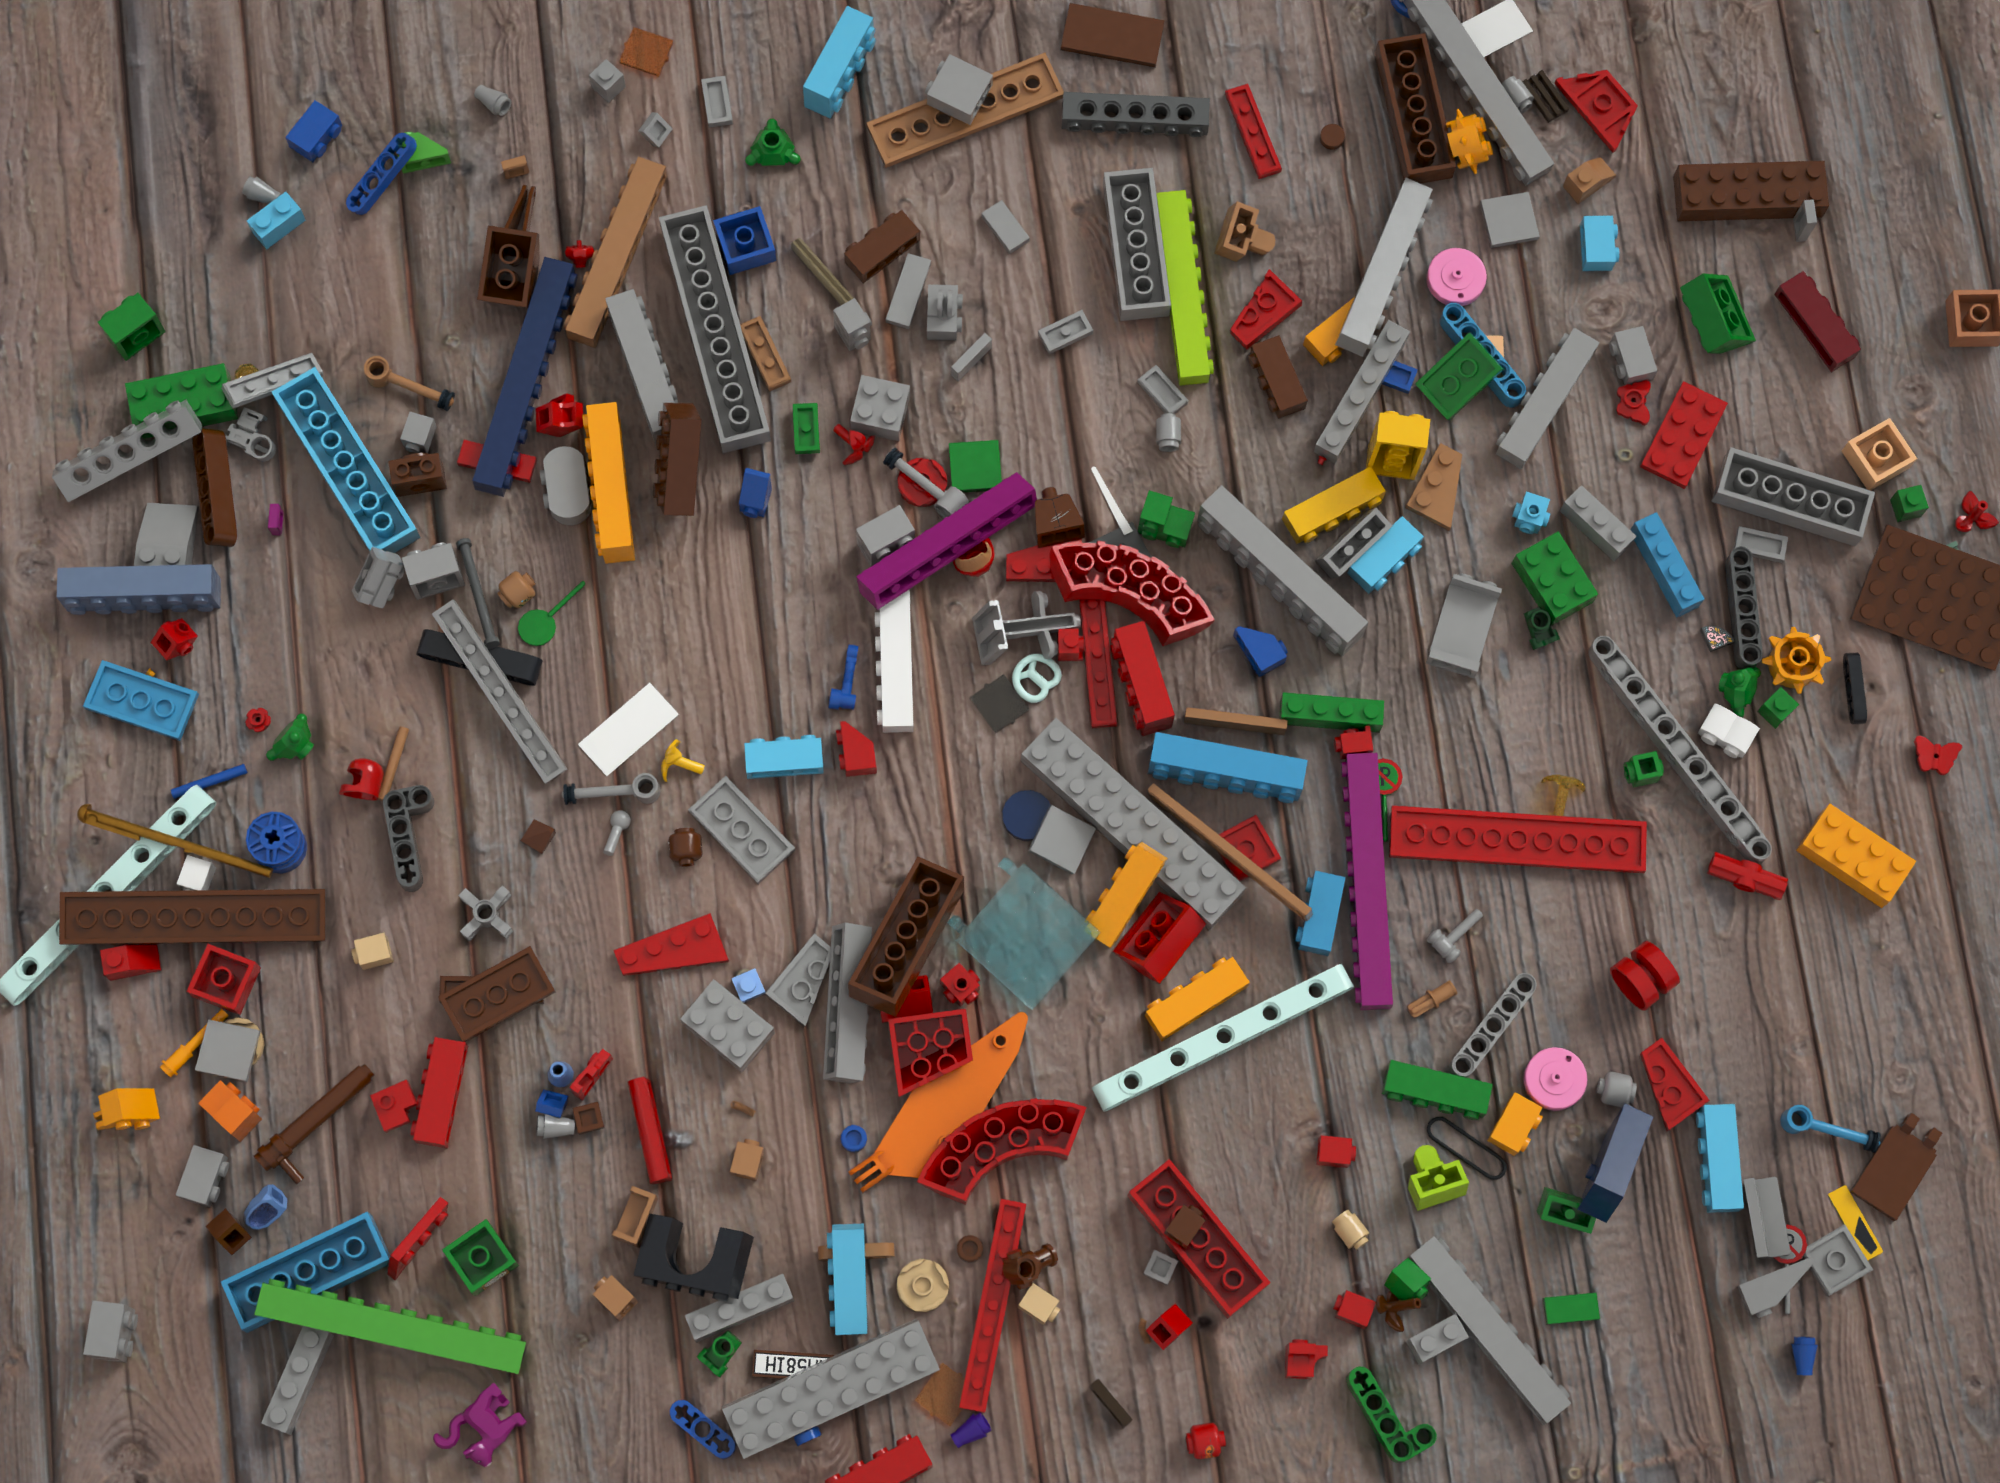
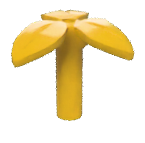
M677 739L668 746L665 758L662 761L661 773L665 782H667V771L671 765H676L698 774H702L705 767L703 764L682 757L681 752L676 748L681 743Z

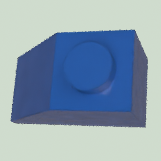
M745 468L739 499L740 511L745 516L751 518L765 516L772 492L769 473Z
M1241 626L1235 628L1233 636L1258 677L1285 663L1287 659L1286 654L1288 653L1287 648L1281 640L1277 641L1274 635Z

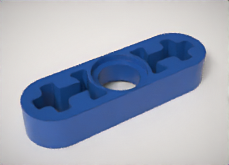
M678 1400L672 1404L670 1408L671 1419L720 1459H727L734 1454L736 1445L733 1438L686 1400ZM678 1406L680 1408L687 1406L686 1412L692 1418L695 1413L699 1415L692 1422L690 1429L685 1426L690 1423L684 1417L676 1418L678 1415L676 1408ZM699 1422H707L710 1425L711 1430L706 1437H699L695 1433V1427ZM716 1430L720 1432L716 1436L720 1441L724 1442L726 1439L730 1441L728 1443L729 1452L722 1451L718 1453L719 1447L713 1441L710 1446L706 1444L714 1436Z

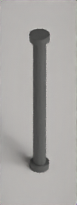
M463 538L456 542V546L461 551L485 636L484 644L487 649H493L500 645L498 637H495L470 549L472 546L471 540Z

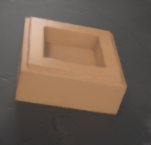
M525 155L501 162L506 179L529 173Z

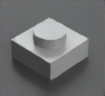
M652 112L639 129V132L653 147L659 148L673 128L658 113Z
M1154 1249L1143 1275L1167 1286L1178 1260Z

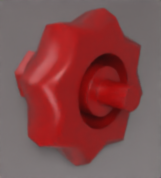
M576 240L577 245L565 248V255L574 262L576 268L586 267V262L593 256L594 248L593 246L582 245L581 240Z

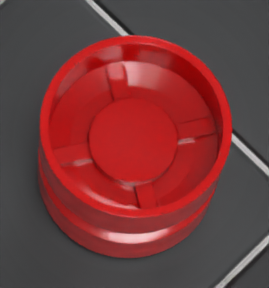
M1644 941L1631 951L1632 960L1624 957L1610 968L1611 976L1620 991L1634 1006L1643 1011L1659 1000L1658 992L1667 994L1680 983L1679 975L1670 960L1658 947L1649 941Z

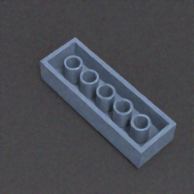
M212 564L57 568V599L68 612L74 615H83L86 611H95L98 614H110L111 611L133 614L137 610L160 613L164 609H172L174 612H187L188 609L210 612L213 611V608H220L221 578Z

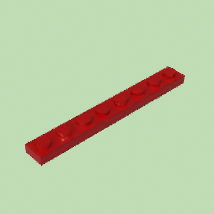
M1006 1199L1000 1200L959 1405L960 1409L981 1413L986 1411L1011 1285L1010 1281L1003 1274V1259L1007 1258L1008 1252L1018 1249L1026 1203Z

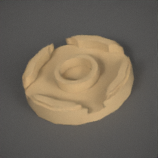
M918 1259L909 1262L902 1268L897 1278V1292L900 1300L906 1307L915 1312H929L937 1309L948 1295L949 1280L947 1274L934 1261Z

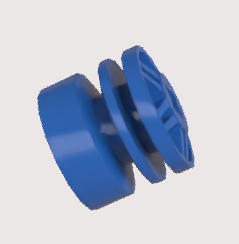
M272 811L261 814L252 821L247 829L246 844L248 851L259 864L273 868V873L283 874L294 870L302 863L306 856L307 842L305 835L295 821L282 812ZM278 836L279 841H274L273 844L269 841L271 838L275 839Z

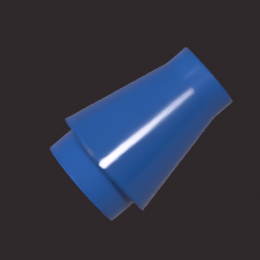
M1794 1337V1343H1791L1796 1365V1375H1813L1818 1344H1815L1814 1337Z

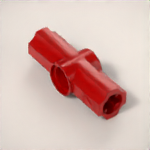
M1717 852L1713 854L1707 874L1733 883V886L1739 890L1758 892L1777 900L1782 899L1788 884V878L1763 870V867L1749 860L1739 861Z

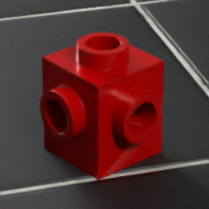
M180 618L172 622L169 620L163 623L150 643L166 660L180 655L183 657L189 654L198 635Z
M960 962L940 979V985L945 989L943 994L952 1004L956 1002L960 1007L964 1003L969 1005L979 996L977 993L980 990V985L978 984L980 981L979 977L973 970L969 969L967 971ZM964 985L965 988H959L958 986Z

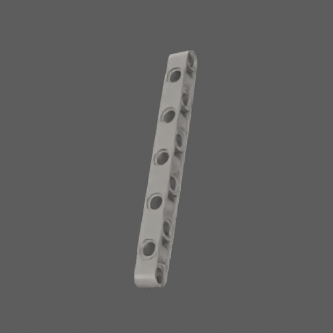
M1597 637L1590 646L1588 655L1604 680L1744 859L1757 864L1763 863L1771 854L1772 846L1754 819L1629 658L1622 653L1610 637ZM1596 646H1604L1607 654H1600ZM1627 686H1635L1638 694H1631L1627 690ZM1658 726H1666L1669 734H1662L1658 730ZM1689 766H1697L1700 770V775L1691 773ZM1721 806L1729 807L1731 815H1724L1721 811ZM1757 846L1761 848L1763 856L1755 855L1752 847Z

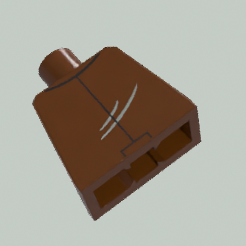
M1054 487L1045 488L1042 491L1043 499L1035 501L1038 548L1085 538L1084 522L1069 494L1057 495Z

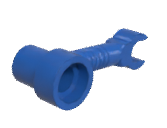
M848 645L842 690L831 688L829 709L839 710V708L854 710L856 695L851 694L859 646Z

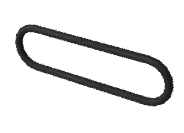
M1435 1117L1429 1121L1427 1133L1440 1146L1491 1180L1500 1179L1505 1175L1507 1164L1499 1154L1444 1117ZM1435 1121L1447 1123L1498 1158L1503 1164L1502 1172L1497 1176L1489 1175L1434 1137L1431 1133V1125Z

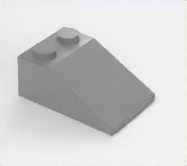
M147 503L136 543L134 566L192 565L198 506Z

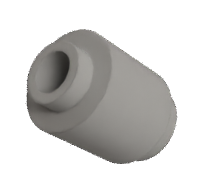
M1511 76L1502 83V86L1521 113L1526 112L1532 107L1534 97L1520 79Z
M1173 413L1162 414L1160 418L1156 419V443L1159 445L1160 451H1177L1181 444V419Z

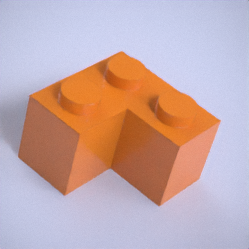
M220 1080L198 1104L233 1137L241 1142L262 1120L257 1114L260 1109L245 1095L239 1098L238 1095L241 1091L231 1082L225 1085Z

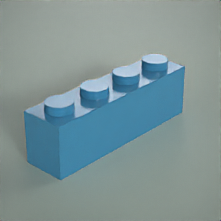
M1656 512L1636 521L1630 529L1636 535L1634 541L1676 618L1699 608L1704 601V597L1658 513Z

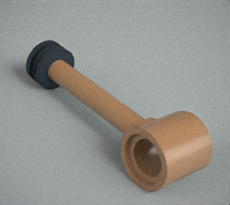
M381 356L370 357L364 364L367 381L373 387L382 388L390 382L438 402L437 407L445 411H449L454 403V392L450 393V391L448 392V390L444 389L441 393L392 373L387 360ZM377 368L384 370L381 375L375 376L372 374V371Z

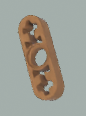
M865 1243V1259L895 1257L894 1243ZM827 1245L818 1247L819 1261L833 1259V1249H827Z

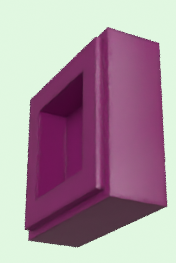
M270 504L268 529L272 535L281 536L284 512L279 504Z

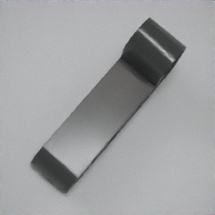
M423 785L388 792L383 798L396 877L401 887L408 892L419 890L423 884V875L411 816L427 813L434 806L432 793ZM425 794L428 796L425 803H415L419 795ZM394 800L402 801L401 807L396 810L390 809V804ZM398 825H407L404 833H395V828ZM409 848L412 850L408 858H399V854L403 849ZM405 867H409L414 876L410 883L406 881L408 873Z

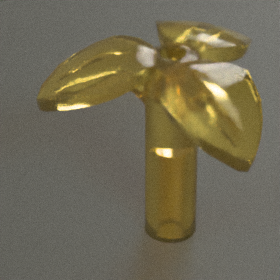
M1559 774L1548 775L1541 780V783L1555 781L1559 784L1553 814L1563 816L1569 789L1576 786L1584 792L1586 786L1574 777Z

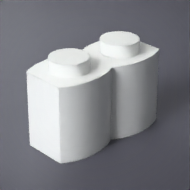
M1714 704L1698 734L1702 736L1701 739L1705 743L1712 746L1715 744L1721 746L1724 749V753L1728 756L1743 758L1760 728L1752 722L1737 716L1727 708Z

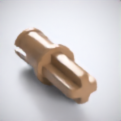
M1448 980L1432 991L1427 990L1425 995L1408 1004V1012L1413 1018H1417L1432 1008H1439V1004L1457 995V990L1453 983Z

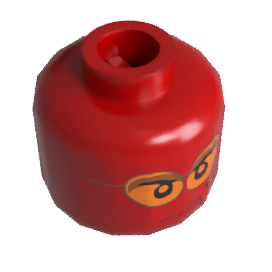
M1215 1423L1193 1425L1190 1428V1432L1186 1433L1188 1454H1193L1197 1460L1218 1457L1221 1453V1447H1226L1224 1431H1218Z

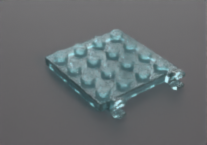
M1004 857L998 865L1011 876L1007 883L969 926L958 915H953L947 923L960 934L955 941L1033 1010L1101 932L1025 863L1018 868L1008 857Z

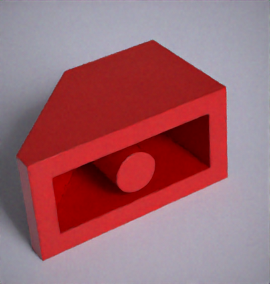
M122 945L100 950L103 973L110 981L162 971L158 945Z

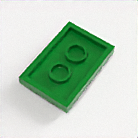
M1469 332L1415 384L1447 420H1451L1504 369L1476 337Z

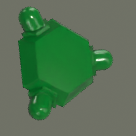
M769 119L767 126L760 130L751 145V154L745 158V162L748 166H753L756 163H760L762 166L785 165L788 162L797 165L800 163L801 158L795 153V146L785 130L780 129L775 119Z
M1757 667L1744 668L1730 673L1725 672L1719 682V691L1724 693V698L1731 704L1733 713L1742 718L1744 716V707L1751 704L1757 690V678L1761 675V670Z
M298 714L296 719L282 730L275 739L273 748L266 753L268 760L274 761L278 758L292 759L295 756L302 760L311 751L314 744L310 741L311 733L305 714Z

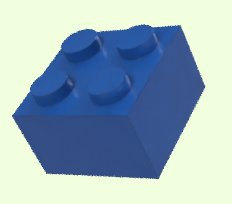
M760 206L713 220L714 231L729 275L776 261L775 248Z

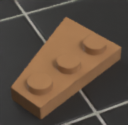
M1440 443L1405 508L1450 531L1462 454Z

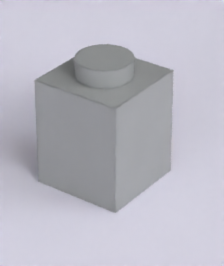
M607 59L589 74L591 87L608 103L626 87L624 75Z
M409 412L400 438L403 447L411 453H428L437 427L434 418Z

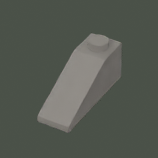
M1814 1256L1738 1285L1737 1288L1749 1316L1756 1314L1757 1318H1761L1771 1314V1308L1783 1299L1814 1264Z

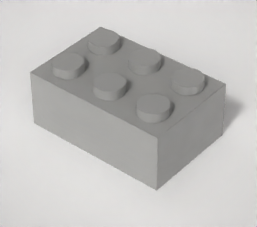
M714 979L680 1018L683 1026L741 1073L775 1034L774 1027Z

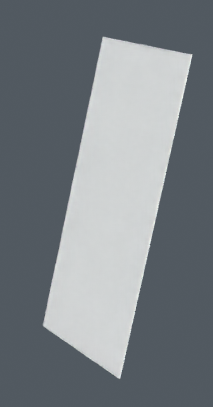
M1505 0L1461 23L1483 57L1533 32L1513 0Z
M649 683L578 745L602 772L608 776L679 714Z

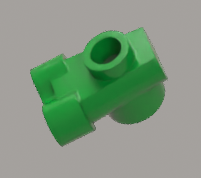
M727 1330L722 1336L716 1338L709 1348L704 1347L697 1355V1358L716 1376L721 1377L728 1369L727 1363L742 1342L732 1332ZM726 1341L730 1343V1351L728 1352L723 1349V1344Z

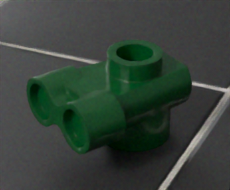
M1541 606L1523 613L1531 636L1529 642L1533 650L1560 639L1557 630H1553L1550 625V615L1545 610H1542ZM1534 618L1538 620V626L1534 623Z

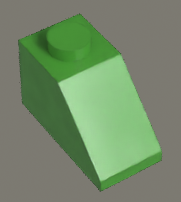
M404 132L416 140L417 147L414 154L402 168L403 174L451 164L446 148L419 132ZM405 141L402 143L403 149L406 147Z

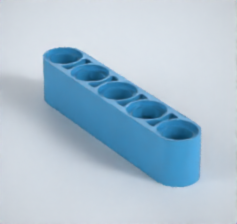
M1458 303L1447 304L1440 318L1442 329L1455 345L1464 338L1462 336L1463 333L1470 332L1504 369L1501 372L1503 377H1495L1488 386L1506 407H1517L1526 392L1524 382L1466 310ZM1453 314L1458 320L1452 321L1446 315ZM1515 390L1519 396L1513 397L1507 391Z

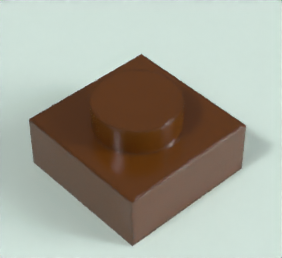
M598 1102L572 1108L579 1135L605 1128Z

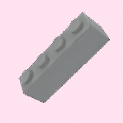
M780 1274L740 1291L738 1299L729 1297L728 1302L719 1300L686 1314L685 1318L695 1342L698 1343L794 1302L784 1274Z
M306 1326L302 1327L261 1424L289 1435L292 1434L334 1337L332 1333Z

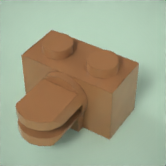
M1237 201L1227 210L1214 253L1237 262L1246 255L1247 250L1259 255H1266L1274 248L1276 240L1272 233L1258 228V225L1255 224L1259 210Z

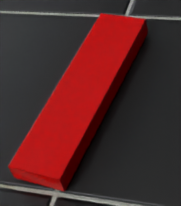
M1245 84L1226 90V99L1258 179L1280 173L1282 167L1249 85Z

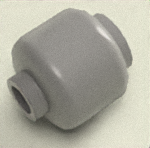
M1608 1072L1604 1079L1599 1078L1596 1093L1601 1094V1102L1603 1104L1622 1108L1624 1103H1633L1637 1084L1633 1083V1079L1629 1075Z

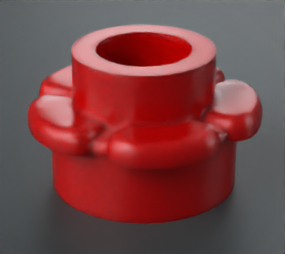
M264 708L251 709L246 715V726L249 729H253L254 732L266 730L271 723V717L268 716V711Z

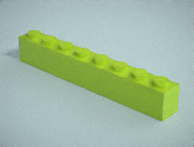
M1186 190L1156 193L1171 301L1170 322L1179 386L1208 383L1210 374H1214L1213 360L1208 359L1207 351L1211 350L1210 337L1205 336L1204 328H1207L1208 324L1207 315L1202 313L1201 305H1204V292L1199 290L1198 282H1201V269L1196 267L1195 259H1198L1197 244L1192 242V236H1195L1194 221L1189 219V213H1192L1191 198L1187 199Z

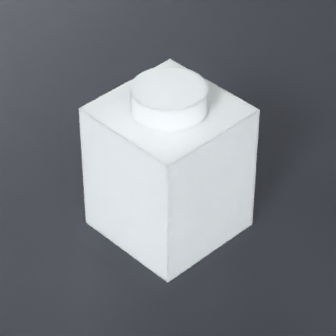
M187 855L177 885L183 891L208 890L216 867L212 862Z

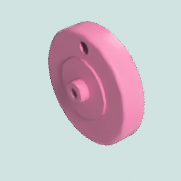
M1450 248L1438 253L1431 261L1426 276L1427 286L1431 294L1438 301L1445 305L1458 303L1461 306L1471 304L1481 295L1487 279L1486 269L1481 259L1473 252L1462 248Z
M1552 1047L1538 1052L1528 1062L1524 1071V1087L1528 1096L1534 1103L1547 1110L1560 1111L1570 1108L1581 1099L1587 1087V1072L1584 1064L1574 1053L1563 1048Z

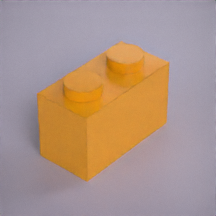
M1514 1092L1487 1141L1513 1156L1519 1150L1524 1152L1531 1140L1527 1137L1531 1128L1536 1130L1543 1118L1539 1114L1543 1107Z

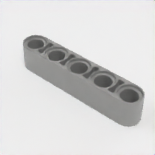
M1522 973L1515 977L1449 1064L1450 1074L1468 1078L1535 992L1537 983L1532 975ZM1517 982H1526L1529 986V992H1521L1517 987ZM1502 1002H1511L1513 1004L1514 1011H1504V1009L1502 1008ZM1488 1021L1496 1022L1499 1031H1489L1486 1023ZM1471 1042H1480L1483 1045V1052H1475L1471 1047ZM1456 1062H1465L1468 1066V1072H1459L1456 1069Z

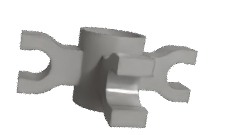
M501 886L490 900L479 901L466 888L458 895L466 905L473 909L474 918L460 931L462 936L469 942L482 927H493L505 939L513 933L512 928L499 918L498 909L512 896L505 887ZM483 909H492V915L488 919H481L479 917Z

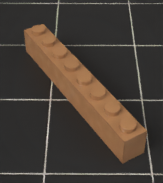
M639 156L636 163H632L628 170L627 177L629 180L620 189L618 206H614L611 210L609 217L610 225L608 229L604 228L601 234L600 242L602 244L600 249H596L591 259L592 268L590 272L586 271L582 280L584 287L581 294H576L573 301V307H575L573 313L566 317L564 323L568 339L596 348L609 317L605 298L619 293L667 178L666 166Z

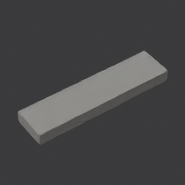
M309 353L223 383L221 389L233 409L273 395L272 391L316 367L321 377L323 376V371L313 353Z

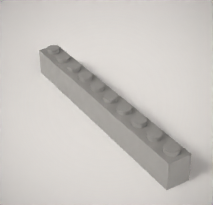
M1399 0L1407 7L1410 19L1413 22H1417L1421 28V34L1426 33L1427 42L1429 41L1433 46L1436 58L1439 61H1443L1447 67L1450 79L1456 81L1459 85L1462 97L1471 103L1473 112L1477 117H1483L1488 136L1491 140L1496 141L1500 147L1502 157L1512 165L1516 178L1519 181L1522 180L1524 185L1527 186L1549 173L1555 163L1446 0Z

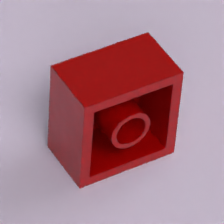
M207 944L187 992L193 998L241 1015L261 967L255 961Z

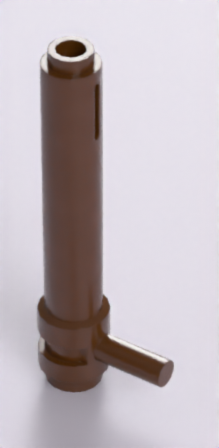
M365 1064L361 1067L358 1065L280 1134H274L266 1146L262 1145L257 1149L258 1153L254 1155V1158L266 1171L271 1168L275 1169L280 1165L297 1185L304 1179V1176L287 1157L293 1153V1149L372 1081L371 1078L374 1076L372 1071Z

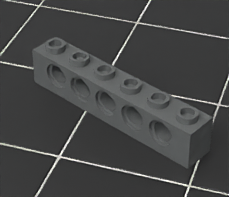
M1063 92L1062 129H1067L1071 132L1091 130L1095 133L1116 131L1119 134L1140 132L1143 135L1164 133L1167 136L1189 134L1191 137H1201L1208 133L1210 98ZM1083 111H1089L1092 113V115L1084 116L1081 113ZM1113 112L1117 116L1108 117L1106 113ZM1137 113L1141 117L1135 119L1132 118L1130 114ZM1157 114H1161L1165 116V118L1159 120L1156 119L1154 116ZM1186 115L1190 119L1183 121L1179 119V116Z

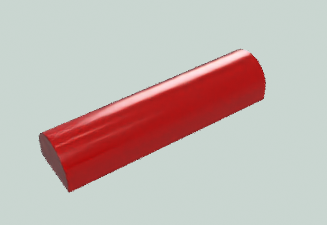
M644 1076L632 1079L627 1083L650 1184L672 1181L673 1178L651 1081Z

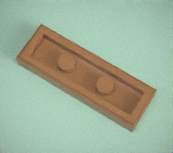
M761 316L740 324L745 344L768 391L770 392L790 383L789 373Z

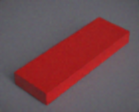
M463 440L457 464L476 470L484 444ZM521 454L518 466H513L511 475H513V479L530 483L537 458Z

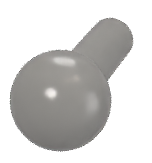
M618 810L611 815L610 823L612 830L603 851L608 856H613L622 830L627 829L630 825L631 818L626 811Z

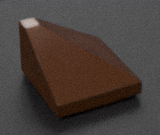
M534 819L520 841L543 854L555 836L556 831L552 827Z

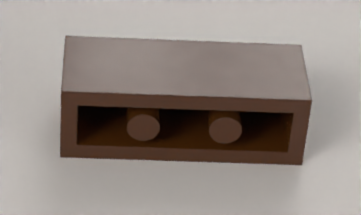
M902 210L896 214L892 213L885 218L883 224L877 229L875 227L870 229L865 234L864 239L858 243L853 242L846 248L844 253L845 263L864 284L920 241V230Z
M1278 335L1253 344L1248 360L1252 369L1256 368L1259 374L1257 379L1261 390H1266L1269 397L1267 404L1272 413L1275 412L1277 418L1280 419L1306 409L1308 400L1280 336Z

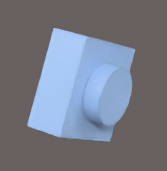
M756 969L731 978L743 1003L766 993Z

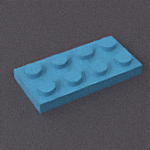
M102 660L83 707L86 710L180 741L199 693Z

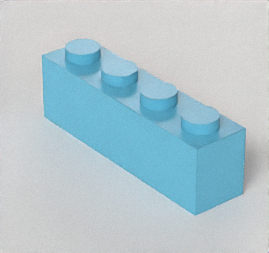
M1735 1104L1703 1105L1699 1108V1112H1696V1126L1701 1131V1138H1698V1152L1703 1155V1164L1700 1165L1701 1180H1705V1190L1702 1191L1703 1206H1707V1213L1739 1212L1744 1209Z
M864 1223L832 1225V1233H827V1249H833V1259H828V1275H833L834 1285H829V1301H834L835 1311H830V1327H835V1335L867 1334Z

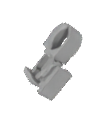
M244 407L236 423L239 426L230 424L228 428L230 434L229 436L225 435L227 446L229 447L231 443L243 448L247 455L254 457L258 461L265 462L272 459L276 452L275 443L266 435L257 433L258 423L267 421L268 418ZM262 440H267L270 444V448L267 449L265 447L258 445L257 443ZM254 449H257L266 454L263 456H257L255 454Z

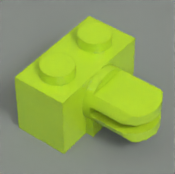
M1422 1145L1415 1151L1413 1162L1418 1173L1410 1175L1408 1190L1417 1211L1466 1195L1469 1181L1459 1160L1444 1164L1440 1160L1436 1149L1430 1145Z

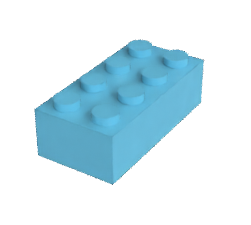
M846 6L803 85L804 107L830 119L834 112H839L843 104L842 97L845 91L849 92L853 86V76L856 71H861L865 63L864 56L866 52H871L875 45L876 39L874 34L876 28L873 25V17Z

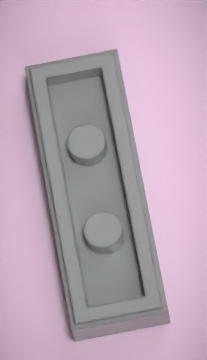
M907 254L886 317V323L910 329L931 266V260Z

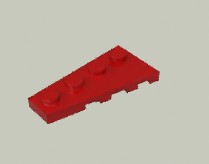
M711 913L613 950L623 976L729 962Z

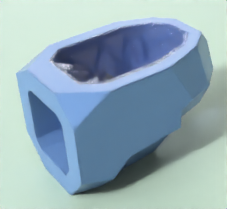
M273 1184L262 1188L260 1193L250 1201L244 1211L245 1224L252 1229L258 1230L272 1224L287 1209V1198L284 1193Z

